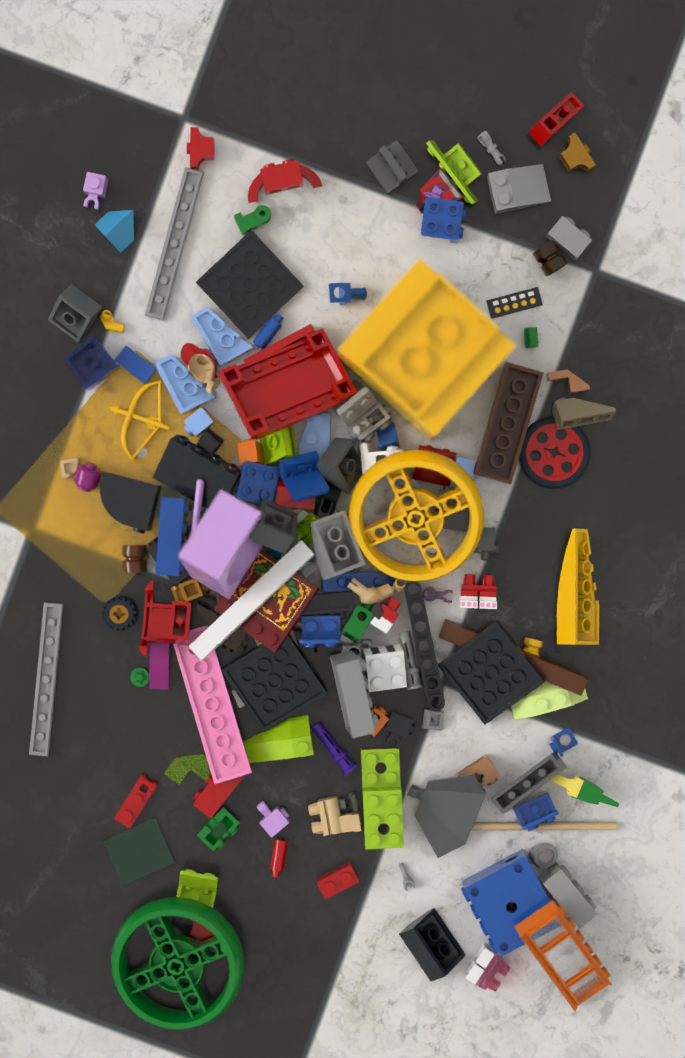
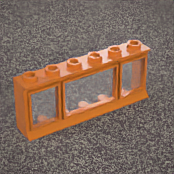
M552 900L514 927L534 957L576 1012L580 1004L609 984L612 985L608 979L611 975L605 966L600 967L602 962L596 954L592 956L591 953L594 951L588 942H582L585 938L579 930H574L576 925L571 918H565L567 913L562 905L557 906Z

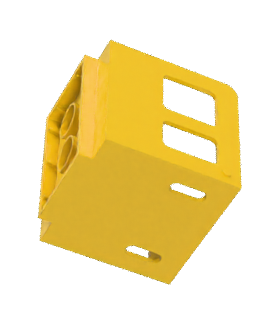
M419 259L339 347L338 357L343 364L426 439L430 440L437 436L441 428L516 345L499 330L497 325L439 273L434 272L426 263Z

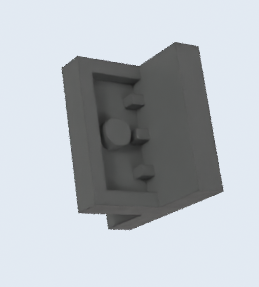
M397 140L388 147L385 145L378 150V154L366 161V165L387 195L419 173V170Z

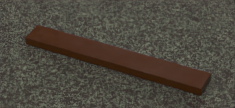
M445 619L438 638L461 647L480 632ZM522 650L546 682L582 696L589 679L588 676Z

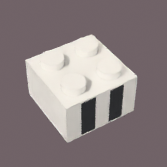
M400 644L362 649L367 669L364 672L369 692L407 687L404 650Z

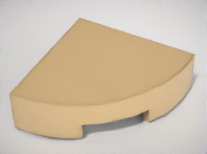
M79 457L60 460L63 479L70 478L76 473L77 467L80 464Z

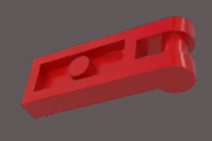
M143 773L114 818L129 829L158 785L156 781L152 782L147 779V776ZM141 785L148 788L147 792L140 789Z

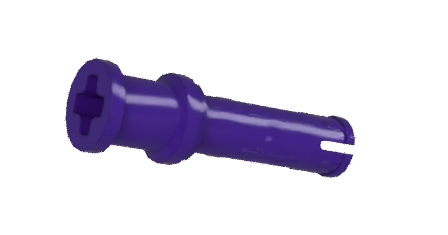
M321 721L311 728L331 753L333 762L339 765L344 776L358 766L349 758L348 752L340 748Z

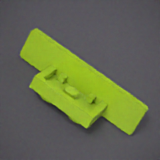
M429 140L426 143L428 145V152L433 157H437L440 161V168L445 173H449L452 177L450 180L456 188L459 187L463 192L464 200L472 205L479 202L468 185L481 176L482 173L460 143L443 154L434 140Z

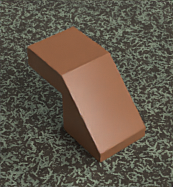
M568 369L548 372L546 374L547 381L566 379L569 393L590 390V386Z

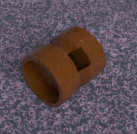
M122 545V554L126 557V560L122 561V572H147V561L143 560L147 554V545Z

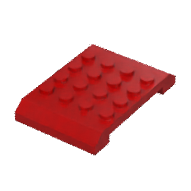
M323 328L307 334L305 339L242 365L237 366L234 364L218 371V375L251 439H261L342 405L357 393Z

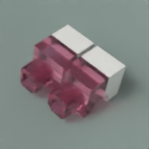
M483 944L475 956V960L473 959L464 975L465 979L484 990L488 988L496 992L501 982L494 978L495 974L499 972L506 976L511 968L503 960V957L494 953L487 945Z

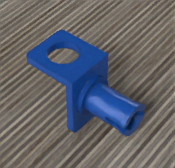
M350 283L329 284L331 303L345 305L352 302V300H365L367 297L366 288H351ZM339 287V298L334 295V290Z

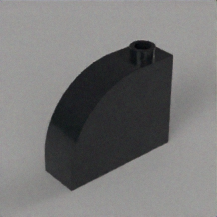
M103 472L100 482V496L106 511L112 518L123 525L133 527L134 532L144 534L145 531H151L162 486Z

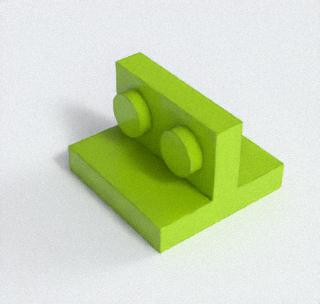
M294 425L260 439L264 465L272 466L280 462V460L298 456Z

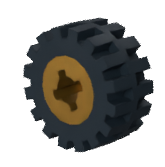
M123 596L111 598L106 602L102 610L104 623L114 631H123L130 628L137 617V608L134 602Z

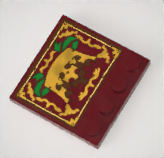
M261 549L248 569L250 572L242 585L236 588L230 599L222 596L214 610L222 615L279 560ZM296 573L239 628L274 653H277L319 588Z

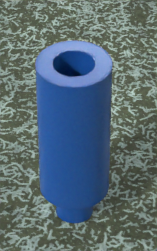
M279 314L274 319L270 318L253 340V343L262 350L266 348L282 327L280 323L284 318Z

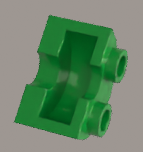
M223 807L203 826V829L197 836L212 851L215 849L219 851L226 843L224 839L228 835L232 837L239 830L237 826L240 823Z

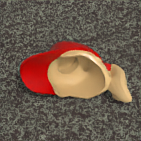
M192 343L184 344L181 349L182 360L196 380L207 383L206 391L208 394H211L220 384V379L216 374L217 364L215 357L208 349H200Z

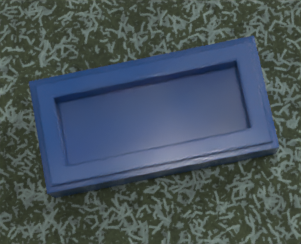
M125 346L114 360L144 384L147 383L157 370L128 346Z

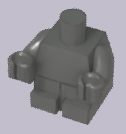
M483 527L480 541L474 550V553L481 554V560L483 561L489 560V554L499 553V544L495 543L496 528Z

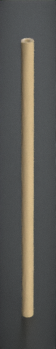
M617 822L538 823L539 827L534 829L617 830ZM474 823L471 830L523 829L520 823Z

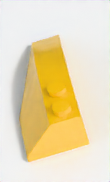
M572 529L566 548L558 589L556 615L557 644L599 645V601L595 600L594 591L597 588L596 582L592 581L591 572H594L593 564L589 561L591 548L588 529Z

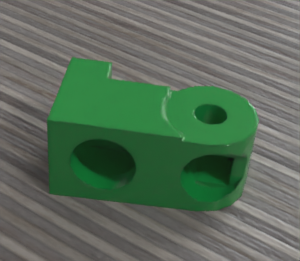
M265 205L258 206L254 212L242 216L241 212L234 215V220L242 236L251 230L253 231L265 225L271 219V211Z

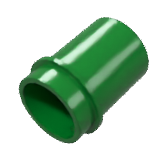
M537 327L524 328L525 348L538 347Z

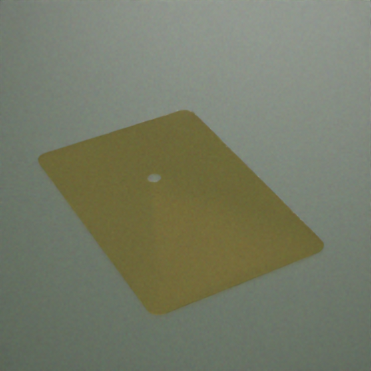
M134 351V352L137 353L140 357H142L145 361H147L149 364H151L154 368H156L155 365L152 364V363H151L147 358H145L141 353H139V352H137V351ZM118 365L0 502V515L104 603L116 597L137 573L122 572V561L126 560V557L122 554V545H147L148 549L150 547L148 543L158 537L159 518L154 516L151 531H145L144 534L134 532L133 527L123 525L112 518L106 511L100 496L102 473L108 472L158 486L163 485V483L152 477L170 439L176 434L184 435L190 442L196 444L204 434L203 432L198 437L194 434L190 436L184 429L186 424L183 422L202 406L200 405L181 415L164 382H162L161 423L170 426V430L167 431L159 428L145 445L147 455L144 458L136 456L135 461H132L123 449L121 442L122 425L126 416L120 413L115 414L109 407L119 406L120 409L127 411L136 392L145 384L121 365ZM158 370L154 372L146 384L162 380ZM158 384L149 387L142 393L138 400L135 414L145 418L150 416L158 418ZM202 407L215 422L209 428L224 439L221 446L213 454H217L222 457V460L231 463L238 455L237 444L242 443L241 439ZM134 418L130 423L126 437L127 447L132 456L137 448L154 431L147 428L145 422ZM79 457V465L86 464V462L96 464L97 469L101 471L97 488L91 490V492L78 489L74 483L75 474L70 478L63 479L60 460ZM187 498V503H189L188 511H190L194 506V501ZM148 551L143 560L147 561L151 555Z

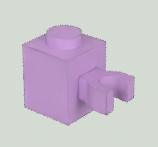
M87 172L83 191L88 197L84 200V207L88 208L89 202L94 201V209L99 210L98 197L105 199L109 181L106 176Z
M264 801L257 805V809L264 815L259 823L271 838L289 824L290 820L288 817L290 815L283 807L280 809L277 805L273 810H270Z

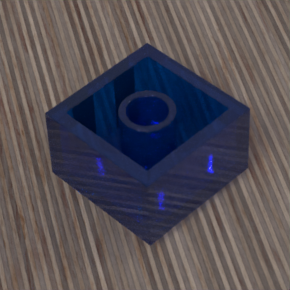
M94 335L63 358L83 386L89 391L120 368Z

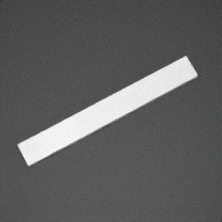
M302 540L298 542L190 644L189 647L201 661L207 658L313 558L315 554Z

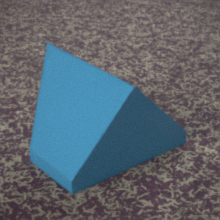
M133 210L107 212L95 224L120 253L135 241Z

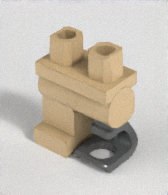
M351 792L342 799H339L338 796L321 798L318 802L308 805L310 816L320 814L321 821L311 823L314 834L323 833V836H327L330 834L362 831L363 826L356 792ZM347 807L352 808L354 811L343 814L340 812L341 809H346Z

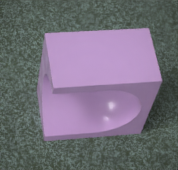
M220 490L178 555L190 577L230 599L246 571L264 546L249 539L251 531L262 516L261 512Z

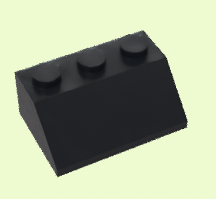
M432 908L411 922L399 933L431 982L445 977L466 956L435 908Z

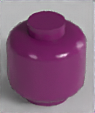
M91 462L79 465L74 477L76 487L86 492L96 489L101 477V471L97 469L96 464Z

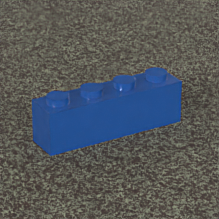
M161 497L155 575L180 576V572H184V565L178 555L186 544V541H183V533H187V522H184V514H188L189 503H185V498Z

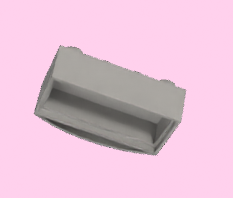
M352 650L331 655V665L347 731L352 738L375 733L374 726L379 725L377 715L370 709L373 707L369 692L366 691L369 689L365 674L362 673V671L367 670L364 659L361 658L360 654L355 655Z

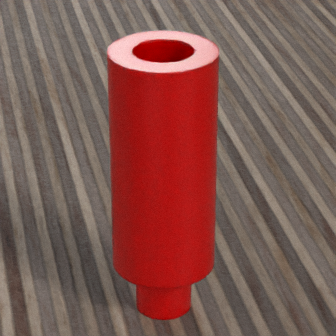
M275 838L270 864V870H273L272 877L279 878L280 872L284 870L288 840Z

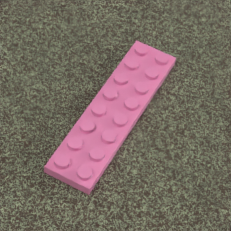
M206 625L190 630L188 645H173L214 784H218L250 774L252 770L216 649L201 661L189 647L209 627Z

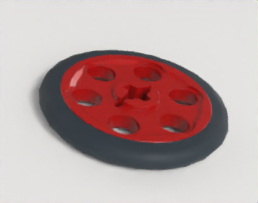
M553 416L539 419L528 427L519 456L521 468L526 476L534 483L551 489L563 488L576 482L584 474L590 460V444L582 428L577 426L563 429L566 432V437L563 440H559L555 435L558 429ZM543 432L547 435L545 443L537 441L538 433ZM570 444L578 446V452L575 455L568 452ZM556 447L557 452H559V454L565 455V457L561 455H556L553 458L551 457L552 453H550L547 450H544V448L550 450ZM533 450H537L541 454V458L538 461H533L530 458ZM566 461L572 465V469L568 473L563 472L561 469L562 463ZM545 465H550L553 468V473L550 476L543 474L542 469Z

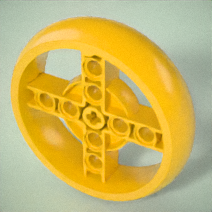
M426 450L397 452L373 464L356 484L349 504V522L363 557L382 573L404 581H431L457 570L470 558L476 549L484 527L483 501L471 476L450 458ZM406 467H424L438 471L449 477L458 488L438 496L426 489L414 488ZM386 475L396 497L389 505L387 517L365 525L363 510L367 495L374 484ZM403 479L406 483L398 485L396 480ZM405 496H411L413 498V501L406 502L403 498ZM453 498L457 503L450 505L447 503V500ZM437 506L439 511L432 512L429 507ZM469 507L470 519L467 534L457 549L446 557L437 538V535L444 526L445 516ZM413 514H417V516L420 515V518H413ZM399 520L402 521L404 525L398 527L394 524V522ZM383 528L386 532L379 534L376 529ZM426 530L429 535L424 537L419 532ZM397 537L405 543L418 545L426 564H410L395 560L378 549L376 544ZM433 547L437 552L429 553L427 549Z

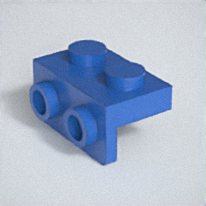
M548 792L513 808L523 830L527 829L528 832L538 828V823L545 821V823H549L555 820V816L559 814Z

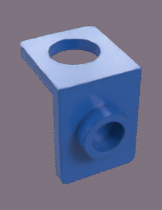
M391 422L383 431L377 430L378 448L381 451H386L387 447L391 446L400 447L394 422Z
M566 728L551 736L552 743L549 745L553 752H557L563 757L562 753L576 746L578 742L571 729ZM562 735L570 736V744L562 745L560 743Z

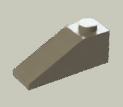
M560 398L554 402L551 409L558 430L610 421L616 413L615 407L577 398Z

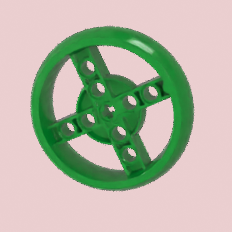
M169 897L143 905L125 920L118 930L113 943L111 972L120 997L138 1017L161 1028L187 1030L212 1022L230 1007L237 997L243 982L244 954L235 930L217 910L194 899ZM168 916H180L194 920L209 929L215 936L197 943L188 936L176 935ZM145 923L155 946L151 951L148 964L129 971L127 964L128 944L134 932ZM157 927H162L165 932H160ZM165 944L172 945L173 949L167 948ZM208 947H213L216 952H211ZM191 954H196L199 959L192 958ZM227 955L229 963L227 984L219 997L209 1003L200 984L205 974L206 964ZM157 968L163 969L164 973L158 972ZM140 975H144L147 980L141 979ZM182 978L188 979L190 983H185ZM158 984L167 991L179 992L187 1010H177L162 1006L147 997L141 990ZM190 995L196 996L198 1000L192 999Z

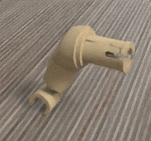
M354 577L347 588L360 596L361 602L374 604L394 595L393 592L401 593L406 585L398 586L397 584L402 580L396 579L391 587L389 584H385L378 588H367Z

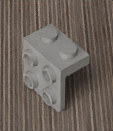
M356 379L352 383L357 393L346 403L332 408L348 427L378 403L370 390Z

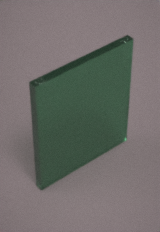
M155 817L103 840L123 886L175 863V858H173Z

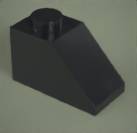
M326 479L329 492L319 495L313 513L315 521L334 514L342 491Z

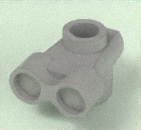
M362 639L361 642L342 644V653L354 648L353 652L355 655L360 654L363 659L362 649L372 647L371 639Z

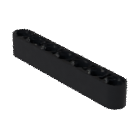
M408 581L405 584L404 593L426 700L431 710L440 711L444 708L445 699L423 592L418 582ZM410 584L418 586L416 594L411 595L408 593L407 588ZM414 603L422 605V610L419 613L412 612L411 607ZM417 622H424L426 624L424 631H416L415 625ZM423 640L430 643L429 648L425 651L419 648V644ZM430 659L433 661L431 669L423 667L425 660ZM430 678L437 680V685L434 688L427 686V681ZM434 697L441 699V704L437 707L431 705V699Z

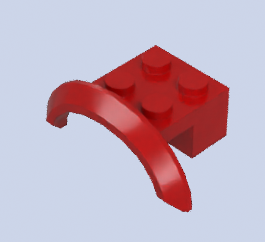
M287 159L282 161L283 164L275 165V163L266 164L263 166L264 168L260 169L261 173L256 176L249 187L248 203L258 201V193L263 185L266 195L304 187L302 177L307 179L313 188L322 187V183L314 171L299 164L298 160Z
M150 581L145 588L143 628L139 650L144 656H147L149 642L188 645L192 603L172 601V604L153 603L154 581Z

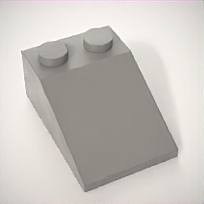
M543 164L504 169L488 173L487 175L495 214L551 202Z
M345 510L310 523L316 562L323 580L365 565Z

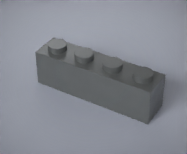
M557 752L551 753L491 799L500 812L504 814L566 769L567 766Z

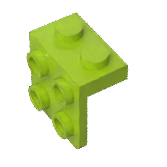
M190 869L182 870L179 875L176 897L194 899L213 908L217 893L218 877L211 873L199 874Z

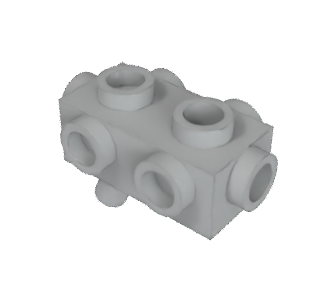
M378 403L349 426L351 431L348 433L355 441L359 439L360 442L365 441L367 443L375 437L374 432L378 429L383 431L390 425L391 417L389 415L392 413L386 405L381 406ZM377 414L382 416L380 421L374 419Z

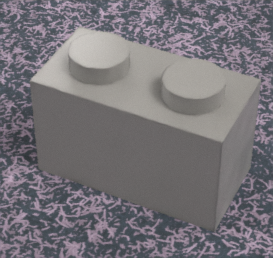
M562 216L546 237L551 241L554 240L560 249L576 260L592 240L589 238L590 234L584 229L579 230L574 226L576 223L571 218Z

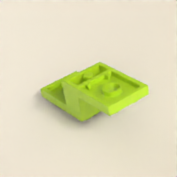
M399 748L361 749L365 849L404 848ZM378 763L386 765V770L383 773H378L375 770V766ZM387 824L389 831L386 834L380 833L378 831L379 825Z

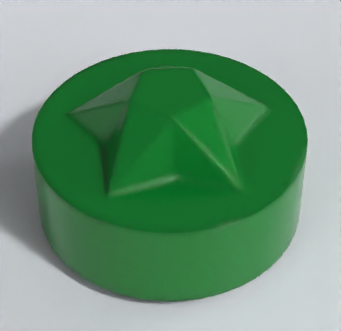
M143 667L134 669L130 675L131 682L137 687L145 686L149 682V671Z

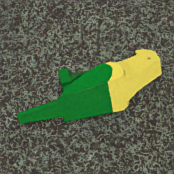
M558 774L550 780L563 786L567 790V795L572 798L596 805L601 802L615 807L619 806L618 802L603 795L604 791L581 776L575 775L572 778L563 777Z

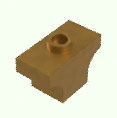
M573 133L567 138L568 148L560 153L559 158L568 172L576 168H582L588 172L596 164L589 155L591 153L589 147L585 143L582 144L577 134Z
M195 579L171 587L175 600L180 602H188L214 592V590Z

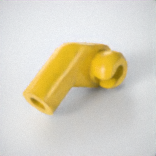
M109 310L102 311L100 319L105 329L123 334L125 324L116 323Z

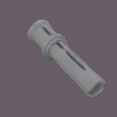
M410 631L398 633L404 650L408 682L407 690L424 687L420 680L419 672L421 670L416 664Z

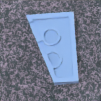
M208 307L190 317L210 352L215 357L219 367L253 349L249 343L244 341L238 333L227 326Z
M173 355L155 362L154 365L181 415L215 399V396L212 393L208 394L203 384L196 380L188 372L189 370Z

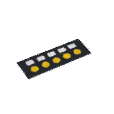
M538 287L486 300L491 319L543 305Z

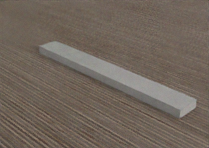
M187 167L184 169L145 316L163 321L165 319L204 172Z
M44 602L29 755L49 756L64 604Z

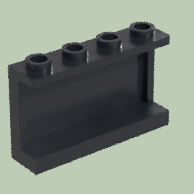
M176 434L170 439L152 478L193 501L195 500L197 480H204L202 506L209 509L220 490L231 494L241 475V470L237 465L222 460L221 456L206 451L202 445L190 442L186 436Z

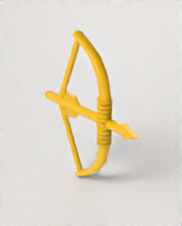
M162 380L151 382L141 387L133 397L127 411L120 409L119 406L109 407L115 414L120 413L126 416L122 425L121 442L123 449L132 461H135V457L159 428L167 431L170 430V426L161 423ZM158 384V418L154 416L145 418L135 414L134 412L142 393L149 387ZM134 418L145 422L147 428L154 431L132 456L127 447L126 437L130 423Z

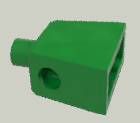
M376 603L357 604L342 628L341 634L355 643L358 642L374 616L371 610ZM359 614L364 617L363 621L358 619Z

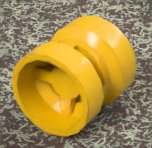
M525 637L523 641L525 647L522 650L540 656L539 649L542 648L543 642Z

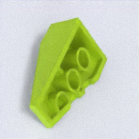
M308 715L289 717L267 731L243 741L249 763L314 755Z

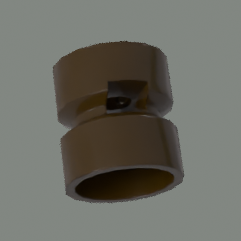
M554 240L533 253L536 261L542 263L541 269L546 277L568 264L564 256L558 254L559 248Z

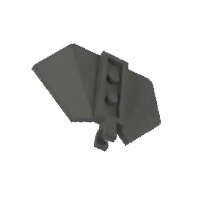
M474 774L429 780L425 790L413 784L409 789L408 796L421 799L415 817L438 858L466 844L486 796L485 789Z

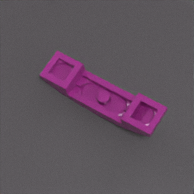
M150 642L149 689L169 690V643Z

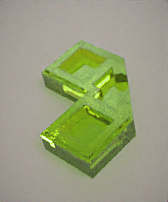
M201 753L175 757L164 774L179 785L190 770L205 781L210 776L211 771L207 757Z

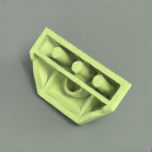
M545 681L512 705L511 709L514 719L527 718L573 706L588 699L586 689H584L582 696Z

